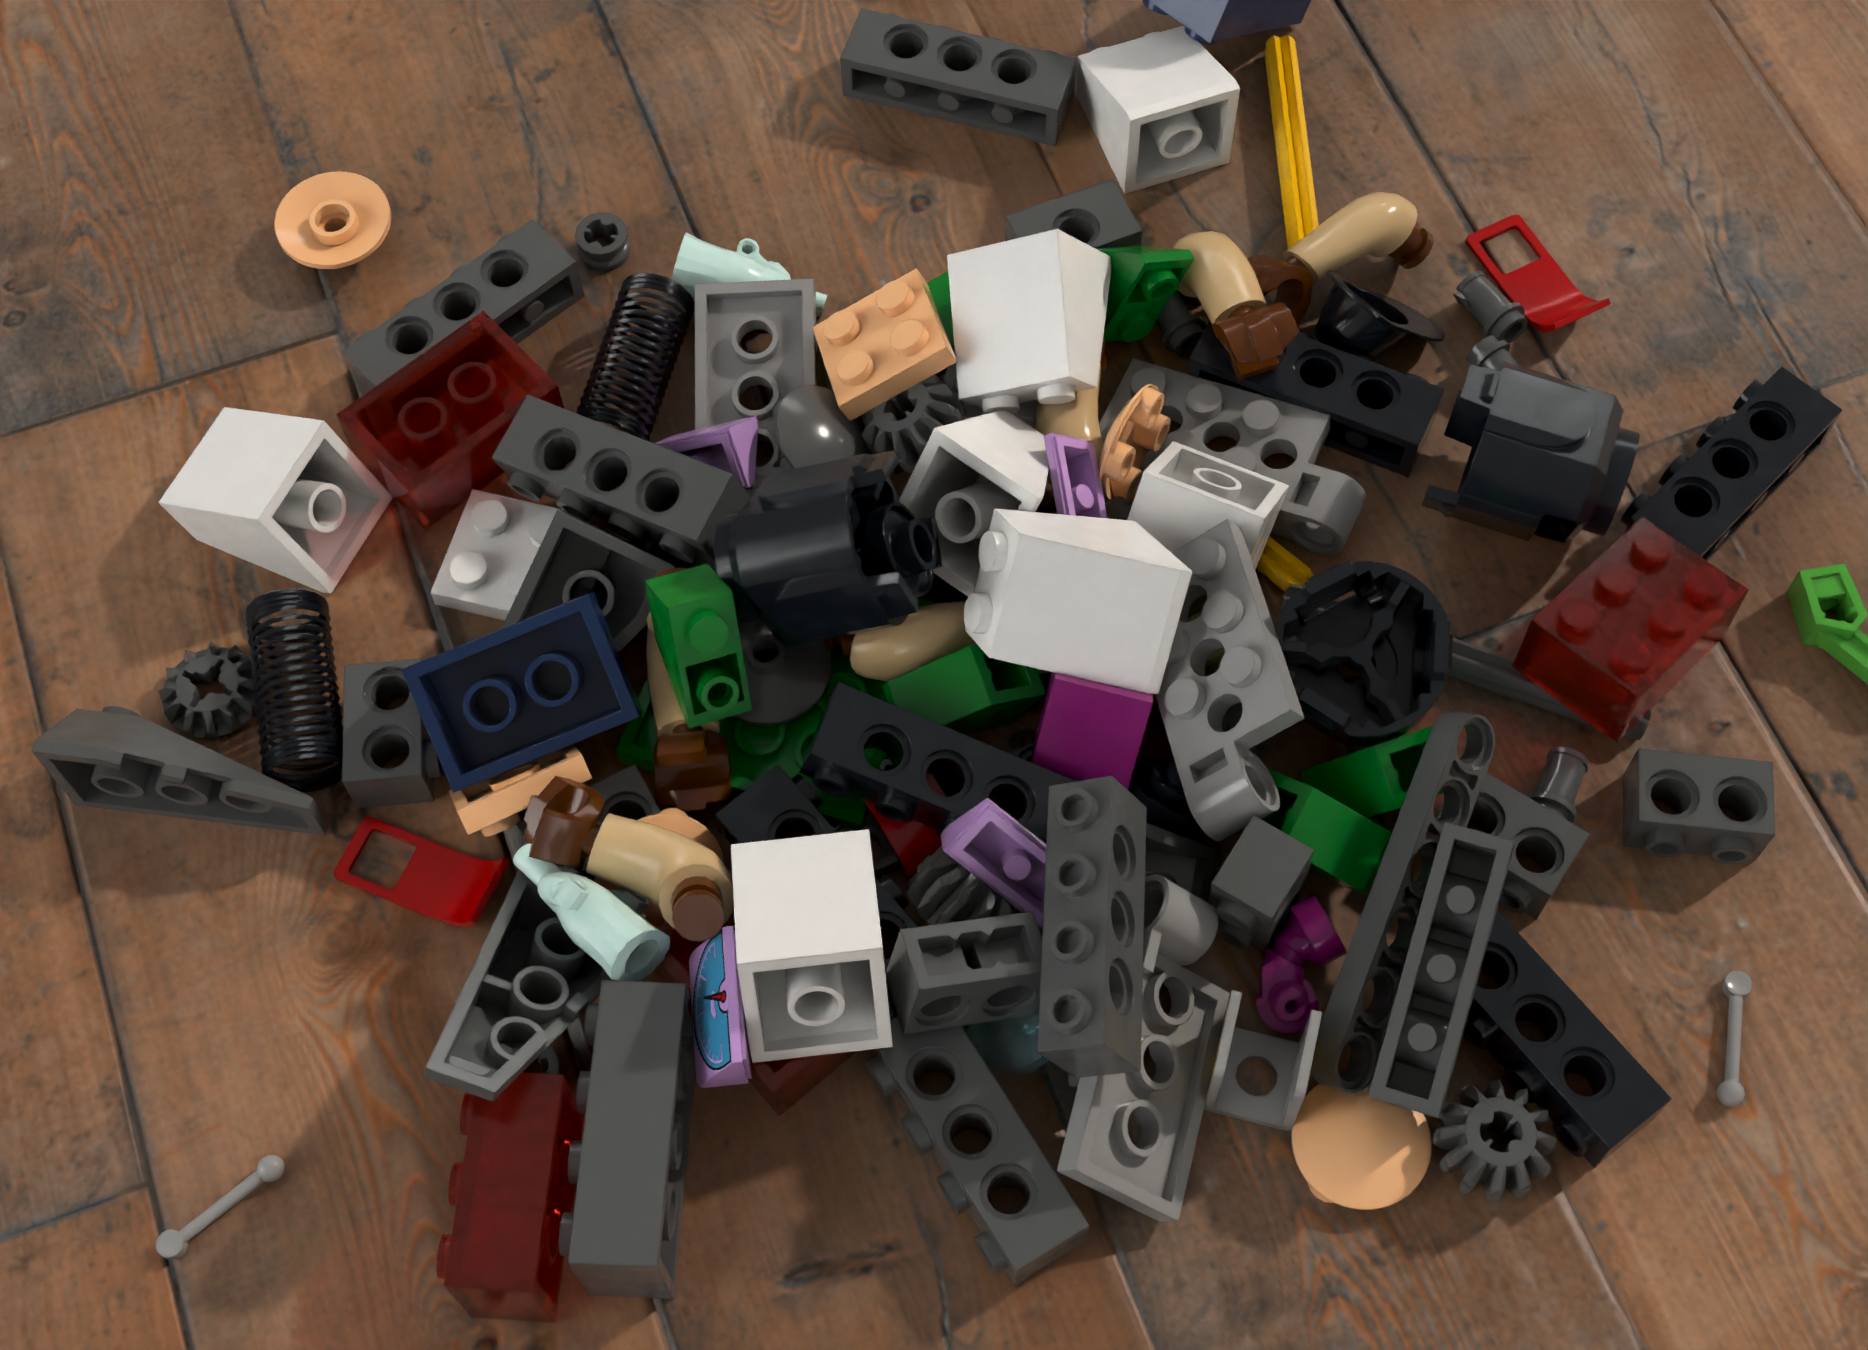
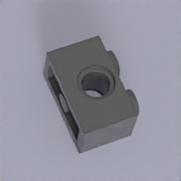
M1113 179L1006 216L1005 241L1059 229L1095 249L1141 246L1142 230Z

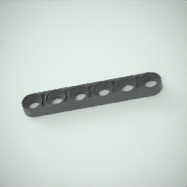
M1449 711L1439 716L1431 728L1319 1027L1311 1072L1314 1079L1320 1085L1355 1094L1363 1091L1373 1079L1443 824L1448 822L1467 827L1493 757L1495 733L1492 724L1485 716ZM1465 727L1467 742L1462 757L1459 758L1457 742L1459 733ZM1442 789L1444 804L1442 813L1436 820L1434 817V803L1436 795ZM1419 851L1421 856L1420 871L1416 881L1412 883L1410 877L1411 864L1415 854ZM1396 914L1398 922L1396 937L1388 947L1386 933L1391 918ZM1372 978L1374 994L1369 1007L1364 1011L1362 1005L1363 993L1368 981ZM1349 1043L1351 1053L1349 1063L1345 1071L1340 1075L1338 1072L1340 1053L1344 1046Z

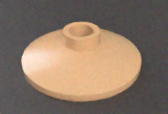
M327 172L300 182L285 195L277 208L274 228L280 246L296 262L317 269H337L350 266L365 259L382 244L390 229L391 209L386 195L372 180L351 172Z

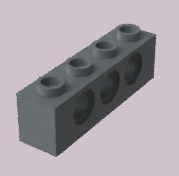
M861 8L840 57L843 96L1051 146H1056L1075 92L1076 58L1060 55L1053 51H1043L1005 42L998 38H987L953 30L947 26H936L902 18L895 14L881 13Z
M532 219L518 230L504 235L495 246L469 264H464L455 269L449 278L423 296L409 301L400 312L374 330L363 333L354 344L345 349L343 354L356 385L399 429L584 297L577 262Z
M528 394L492 456V459L510 476L506 482L507 485L524 497L540 501L542 495L557 500L556 504L562 510L587 522L590 521L593 515L608 521L607 525L609 528L635 542H641L643 536L659 541L658 546L663 551L686 563H692L695 557L716 564L714 541L716 527L720 518L726 513L741 511L751 498L732 473ZM573 460V462H572L567 468L564 469V467H565L570 461ZM625 479L621 486L613 490L618 482ZM674 499H677L676 503L670 509L663 511V509L669 502H671Z
M1113 776L1049 786L1038 1053L1075 1078L1141 1071L1147 807Z
M1444 822L1368 1097L1440 1119L1512 858L1515 841Z
M898 1016L892 1019L890 1023L893 1047L870 1049L872 1058L865 1061L866 1068L881 1094L886 1098L895 1093L908 1113L900 1121L917 1152L922 1156L931 1150L944 1171L942 1175L937 1177V1182L950 1206L958 1215L968 1210L982 1232L974 1237V1241L990 1270L995 1275L1005 1270L1014 1286L1017 1287L1087 1243L1090 1225L962 1026L903 1034ZM929 1072L944 1073L953 1081V1085L947 1092L936 1096L921 1092L917 1088L916 1083L923 1075ZM964 1129H978L988 1136L990 1143L987 1148L977 1154H965L957 1150L952 1144L955 1135ZM1009 1186L1023 1192L1028 1203L1017 1213L1003 1214L995 1210L988 1199L995 1190Z

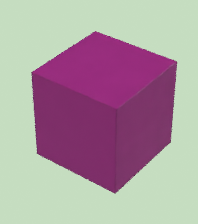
M1051 672L1035 731L1031 763L1064 777L1080 781L1113 776L1128 790L1152 708L1153 694Z

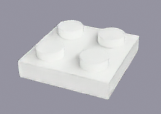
M472 489L430 592L435 605L505 621L556 511L562 509Z

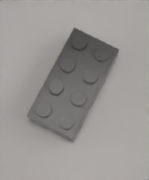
M601 980L599 1003H589L585 1017V1043L594 1047L591 1071H581L577 1083L576 1107L578 1114H585L583 1140H573L569 1150L568 1181L569 1184H576L577 1190L574 1212H564L562 1215L559 1231V1253L562 1257H568L571 1272L575 1273L589 1295L674 1299L696 1077L691 998L686 983Z

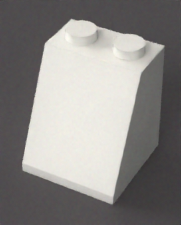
M1184 26L1162 32H1152L1138 39L1110 47H1100L1089 53L1077 56L1075 93L1124 194L1224 165L1230 161L1240 87L1236 79L1198 41L1186 34Z
M1059 229L947 255L959 400L983 408V414L1003 409L1013 414L1020 410L1019 403L1038 400L1041 404H1063L1075 400V392L1097 388L1112 269L1111 257Z
M224 407L158 503L196 540L317 591L331 594L393 496L324 420Z
M1005 409L934 428L899 499L900 503L905 505L917 519L929 517L936 519L942 567L933 569V573L966 596L974 593L980 570L979 545L984 533L989 531L994 509L1036 512L1045 492L1049 464L1044 435Z
M1173 441L1143 472L1127 520L1136 521L1172 553L1226 519H1229L1242 529L1254 568L1256 569L1289 485Z
M994 509L989 531L984 533L979 545L980 570L974 593L968 596L964 607L965 631L989 658L1142 693L1159 694L1192 570L1136 521Z
M869 829L731 844L736 959L752 1063L893 1047Z

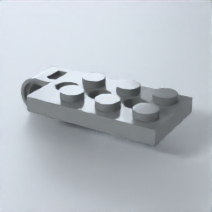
M814 279L694 284L695 430L756 416L758 421L757 442L768 443L773 447L774 452L766 465L756 468L755 485L751 486L752 489H758L764 480L782 472L781 462L784 456L776 435L775 420L772 414L774 404L796 387L804 385L817 386V340L812 328L816 325V287ZM752 330H764L772 336L770 346L765 351L757 354L743 351L740 348L741 339ZM752 386H766L773 392L771 402L763 409L749 410L740 404L742 394Z
M1132 359L1099 423L1103 441H1105L1111 425L1126 403L1145 385H1156L1159 392L1165 395L1160 414L1170 417L1171 420L1178 422L1181 427L1167 435L1163 445L1157 452L1148 450L1139 470L1144 472L1174 441L1289 485V488L1270 534L1292 540L1304 550L1321 556H1335L1343 551L1366 501V493L1362 486L1348 475L1314 465L1330 431V415ZM1220 436L1230 437L1238 442L1234 448H1230L1225 452H1215L1206 447L1210 440ZM1277 453L1287 454L1295 460L1292 465L1284 469L1269 468L1263 463L1268 456Z
M1226 519L1172 552L1174 556L1192 570V575L1159 694H1155L1189 809L1200 828L1215 841H1221L1247 827L1253 815L1262 819L1279 809L1280 797L1270 772L1263 762L1248 749L1304 719L1242 529L1229 519ZM1207 594L1208 599L1203 606L1202 614L1197 619L1188 622V612L1192 603L1198 597ZM1224 647L1225 654L1221 659L1219 669L1215 673L1205 676L1204 670L1208 657L1215 650ZM1241 702L1243 711L1239 722L1231 730L1223 732V716L1231 706Z
M1153 874L1145 877L1141 1071L1080 1078L1057 1172L1159 1222L1179 1221L1230 993L1182 967L1196 962L1211 946L1218 928L1216 909L1211 904L1167 878ZM1162 983L1167 987L1171 997V1009L1168 1015L1163 1011L1159 1001V989ZM1147 1047L1149 1048L1151 1058L1156 1063V1072L1152 1080L1147 1075L1143 1063L1144 1052ZM1132 1112L1137 1125L1141 1128L1140 1139L1136 1146L1132 1143L1127 1128L1128 1119Z

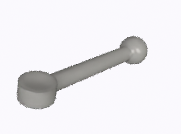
M1742 971L1730 972L1724 978L1721 985L1723 993L1729 998L1725 1077L1724 1082H1721L1718 1086L1716 1093L1718 1100L1727 1107L1740 1105L1745 1097L1744 1088L1739 1083L1743 999L1752 989V980Z
M277 1155L262 1157L258 1162L257 1171L179 1231L171 1229L162 1232L156 1241L157 1252L169 1260L181 1258L186 1253L188 1241L265 1181L274 1182L279 1180L285 1170L283 1160Z

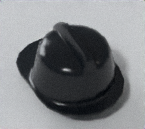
M1330 269L1327 271V275L1335 284L1321 308L1319 320L1315 326L1314 335L1319 342L1347 353H1359L1369 359L1376 360L1408 334L1434 342H1442L1444 340L1445 334L1442 329L1415 309L1388 296L1355 285Z

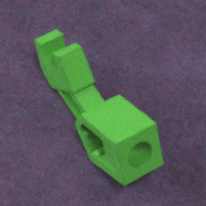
M1845 563L1799 571L1786 593L1802 644L1823 648L1868 685V636L1859 630L1868 613ZM1834 612L1837 620L1825 618V613Z

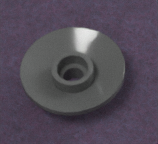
M737 618L752 710L731 717L749 725L766 727L787 724L806 715L821 701L831 680V652L826 648L824 640L787 647L774 637L764 621L747 624ZM764 652H775L778 654L776 659L769 663H761L755 659L757 655Z

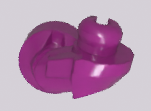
M1314 894L1290 907L1287 925L1272 939L1276 942L1275 950L1265 947V960L1260 964V992L1255 996L1256 1007L1260 1018L1268 1027L1278 1032L1294 1033L1303 1030L1311 1010L1319 1011L1321 1006L1320 1002L1316 1000L1314 988L1304 976V968L1301 964L1308 960L1325 966L1347 954L1342 941Z

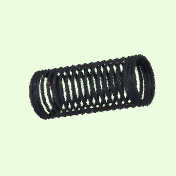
M655 273L634 274L628 276L622 282L618 300L615 302V308L612 311V317L609 319V325L599 346V352L596 354V361L593 363V369L590 371V378L587 380V386L583 390V396L580 398L577 414L597 422L601 421L617 426L633 436L650 441V434L653 432L656 416L659 415V407L662 406V399L665 397V390L668 388L671 372L674 371V364L677 362V355L680 353V347L683 345L686 329L689 328V322L695 311V302L691 294L681 284ZM635 288H650L662 291L680 302L686 312L674 301L661 295L649 292L628 293V291ZM631 297H648L660 300L671 305L681 315L677 316L670 309L648 301H634ZM640 305L658 309L668 315L652 312ZM629 323H634L641 328L632 327ZM625 331L632 332L639 337L628 335ZM658 334L667 335L671 339H664ZM622 340H628L637 346L626 344ZM656 343H663L667 347H660ZM620 349H626L635 355L623 353ZM651 351L660 352V353L663 354L664 356H658V355H656L655 353H653V352H651ZM617 358H624L632 364L621 362ZM646 359L656 360V361L659 362L661 365H659V364H654V363H652V362H650V361H648V360H646ZM607 367V368H609L611 371H605L604 368ZM615 367H621L630 373L618 371ZM641 367L653 369L657 373H651ZM636 375H639V376H642V377H649V378L652 379L654 382L646 381L645 379H642V378H640V377H638V376H636ZM601 376H605L608 380H602ZM612 376H619L628 382L646 386L650 390H643L631 383L616 380ZM598 385H602L605 389L599 388ZM609 385H616V386L622 388L623 390H626V391H629V392H632V393H635V394H641V395H643V396H644L645 398H647V399H641V398L636 397V396H634V395H632V394H630V393H628V392H624V391H620V390L613 389V388L610 387ZM594 394H599L602 398L596 397ZM606 394H614L621 399L638 403L644 408L635 407L627 402L613 399ZM603 403H611L616 407L635 412L639 416H632L621 410L608 407Z
M284 588L269 591L255 598L246 608V626L248 628L247 634L249 635L248 643L250 645L253 693L256 696L254 703L257 706L255 713L258 716L256 723L259 726L257 733L260 736L258 743L261 746V772L278 782L305 793L325 789L335 785L342 779L343 726L341 721L343 718L340 714V697L337 693L339 687L336 683L338 677L335 671L337 668L334 664L333 638L330 634L332 628L329 625L331 620L328 609L329 605L324 597L313 591L301 588ZM305 609L320 613L318 616L304 613L286 614L273 617L263 623L258 622L272 613L284 610ZM289 619L309 620L305 623L286 624L282 626L271 625L273 623ZM306 639L315 640L310 643L288 644L284 646L273 645L278 642H295ZM264 648L270 649V651H268V652H266V653L263 652L262 650H263ZM306 649L316 650L310 653L289 654L285 656L274 655L276 653L283 651L293 652ZM322 652L326 653L325 656H321L320 654ZM265 658L272 659L269 662L263 661ZM306 659L316 660L311 663L291 664L286 666L275 665L277 663L284 661H299ZM323 662L327 663L326 666L320 664H322ZM266 668L274 669L270 672L264 671ZM305 669L316 670L311 673L277 675L278 673L286 671H298ZM268 678L275 679L271 682L265 681ZM305 679L317 680L312 683L279 685L280 683L287 681H298ZM269 688L277 689L273 692L267 691ZM304 689L318 690L307 694L281 695V693L289 691H298ZM326 692L330 693V695L328 696L322 694H325ZM271 698L278 699V700H276V701H274V702H269V701H268V700L271 699ZM305 699L319 700L307 704L282 705L283 703ZM327 702L331 703V705L329 706L323 704H326ZM272 708L280 709L276 712L269 711ZM299 710H319L314 713L302 715H283L285 713ZM328 712L332 713L331 716H327L324 714H327ZM274 718L282 719V720L277 721V722H272V721H270V720H272V719H274ZM300 720H320L309 724L285 725ZM333 723L332 726H326L325 724ZM275 728L283 729L279 732L272 731ZM322 730L303 735H286L298 731ZM331 732L334 733V735H333L332 737H331V736H326L327 734H329V733H331ZM277 738L283 739V741L279 743L273 742V740ZM328 759L320 763L308 765L283 764L292 760ZM338 762V764L330 769L309 775H288L272 770L276 767L290 771H307L320 769Z

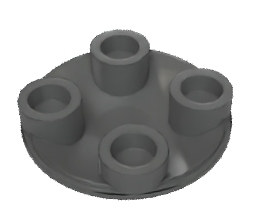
M816 385L799 386L788 392L774 404L772 414L775 420L776 435L784 456L781 462V471L861 454L872 455L865 445L866 441L861 436L865 430L861 417L859 416L849 421L838 407L833 391Z

